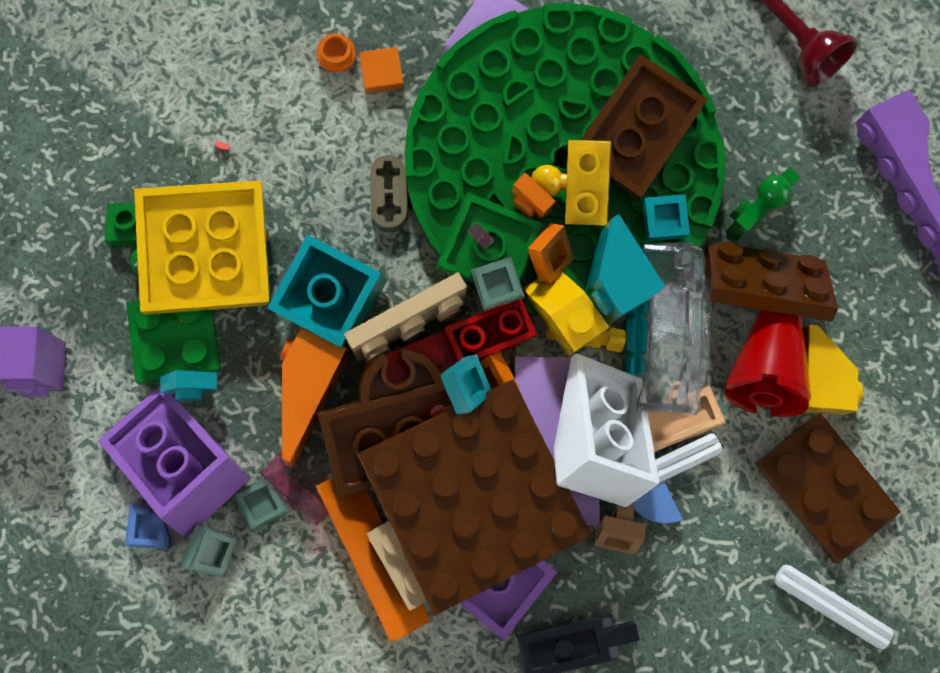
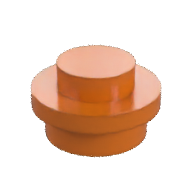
M337 33L329 34L318 44L316 51L317 59L321 67L326 71L342 73L354 64L356 59L355 46L346 36Z

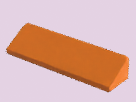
M333 478L316 485L390 642L393 643L430 622L431 620L423 604L409 611L367 536V533L383 524L368 491L364 490L339 498Z

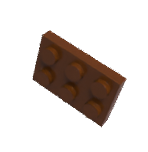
M640 54L581 140L611 141L610 183L639 201L708 99Z
M707 241L704 251V262L709 302L833 322L839 308L826 260L812 255L798 256L780 253L770 248L755 249L743 247L733 242L718 243Z
M821 413L815 414L754 463L833 563L839 564L901 513Z

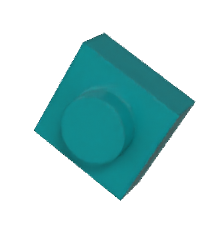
M686 194L647 197L643 199L642 210L646 241L682 239L690 235Z
M477 355L462 358L440 375L456 414L470 413L486 399V392L491 390Z
M175 370L160 377V393L175 394V400L199 401L202 400V394L217 389V372Z

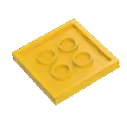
M261 180L134 189L140 312L143 315L269 305L271 297L264 194Z

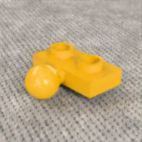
M568 140L567 174H562L555 166L542 165L533 172L531 178L551 197L557 195L561 190H566L565 224L607 225L611 141Z

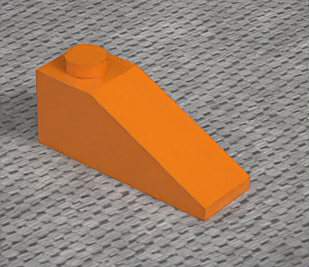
M302 327L296 338H288L280 355V359L283 360L282 460L285 466L291 469L294 468L318 420L317 412L323 410L348 360L346 347L340 348Z

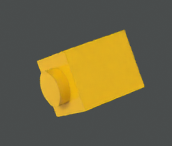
M564 272L552 284L538 281L537 278L522 288L524 294L568 357L610 328L587 294Z
M818 325L806 326L804 334L811 400L806 412L846 415L858 411V406L863 398V386L858 381L857 367Z

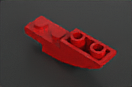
M521 299L444 327L443 332L402 348L426 356L438 368L441 375L464 357L477 355L479 361H482L491 354L498 352L503 354L535 338L537 333ZM397 349L385 354L389 361L386 368V378L394 383L403 380L408 370L406 363L399 357ZM372 360L367 361V362H366V366H367Z

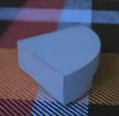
M664 481L632 503L634 505V513L648 521L666 524L683 520Z
M130 503L125 546L171 549V537L168 527L153 512L154 510L151 511L149 507Z

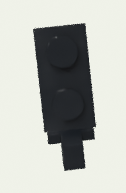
M596 616L516 635L525 673H562L609 662L611 658L620 656L618 645L640 641L636 623L629 621L613 625L611 616Z

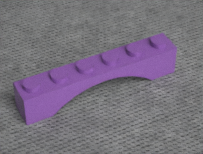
M908 89L869 108L855 124L858 127L857 133L860 141L866 147H870L877 159V168L880 175L885 180L890 181L896 191L899 207L904 213L911 216L918 228L917 235L921 244L930 249L937 260L938 272L940 274V195L933 181L928 158L930 122L911 90Z

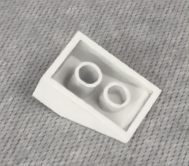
M577 353L571 357L553 448L558 486L628 507L659 484L641 378Z

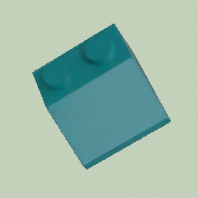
M619 214L611 218L597 236L585 291L608 325L644 304L666 288Z
M307 234L267 308L343 348L347 343L344 333L364 322L388 279L381 272Z

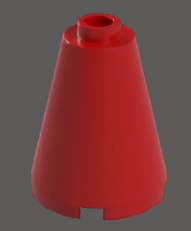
M765 310L759 311L725 382V397L734 406L757 414L756 406L772 409L771 417H792L807 411L811 400L802 316Z

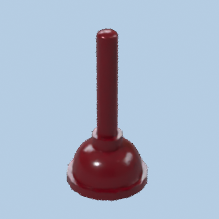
M760 0L798 40L797 46L801 49L798 62L803 74V82L808 87H815L832 77L854 54L858 42L853 35H844L834 30L819 32L814 27L809 28L783 0Z

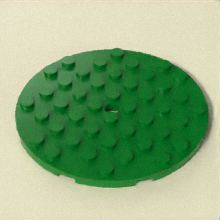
M547 3L542 8L528 9L520 12L513 10L490 19L471 30L457 41L437 62L436 68L418 93L407 128L405 173L409 198L421 230L434 252L440 258L467 192L520 213L512 202L514 198L510 194L514 183L524 173L531 177L538 167L552 165L558 168L562 174H567V169L555 165L554 155L561 150L568 151V140L582 139L641 54L708 99L639 201L612 183L609 184L608 222L614 216L620 215L664 285L667 284L691 261L708 230L712 227L720 206L725 180L724 139L720 137L719 127L714 115L716 109L705 85L693 67L678 50L660 35L654 36L647 30L631 23L633 19L591 5ZM561 190L552 197L556 202L552 210L541 221L544 225L540 234L550 223L564 225L574 259L563 272L585 292L597 236L605 226L565 224L566 190ZM686 194L690 235L682 239L646 241L642 210L643 199L647 197ZM531 258L520 281L522 288L537 279ZM464 282L466 285H468L470 288L476 291L474 285ZM524 294L525 297L522 299L527 313L540 317Z

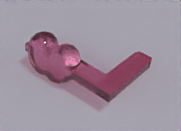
M309 439L307 440L304 448L308 445ZM281 451L260 474L283 494L294 508L300 510L308 521L318 525L328 514L326 507L308 489L298 486L283 472L286 466L282 460Z

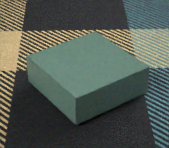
M511 257L470 271L483 312L525 297Z
M271 474L237 491L233 495L251 532L291 512Z
M196 523L181 566L223 578L238 536Z

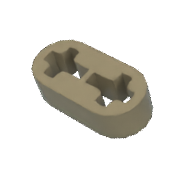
M380 156L373 162L370 170L371 214L373 223L379 230L392 233L403 228L407 222L405 165L395 156ZM385 167H392L393 173L400 174L392 179L393 189H385L384 178L377 176L384 173ZM385 199H393L394 211L401 212V214L394 215L392 222H386L384 215H378L379 212H384L386 209Z

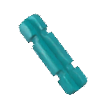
M648 301L625 315L628 317L624 322L626 342L623 353L626 354V357L623 359L622 371L636 377H642L646 373V359L643 358V355L647 353L648 321L645 320V317L648 315L649 310Z

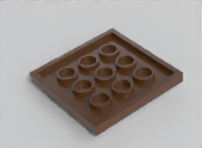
M514 379L487 391L486 399L470 413L456 414L454 408L357 454L433 616L592 536L570 490L557 485L555 460Z

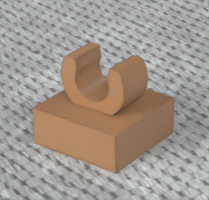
M631 504L628 507L616 505V510H612V516L604 515L596 529L593 546L635 555L645 541L646 524L632 521L634 505Z

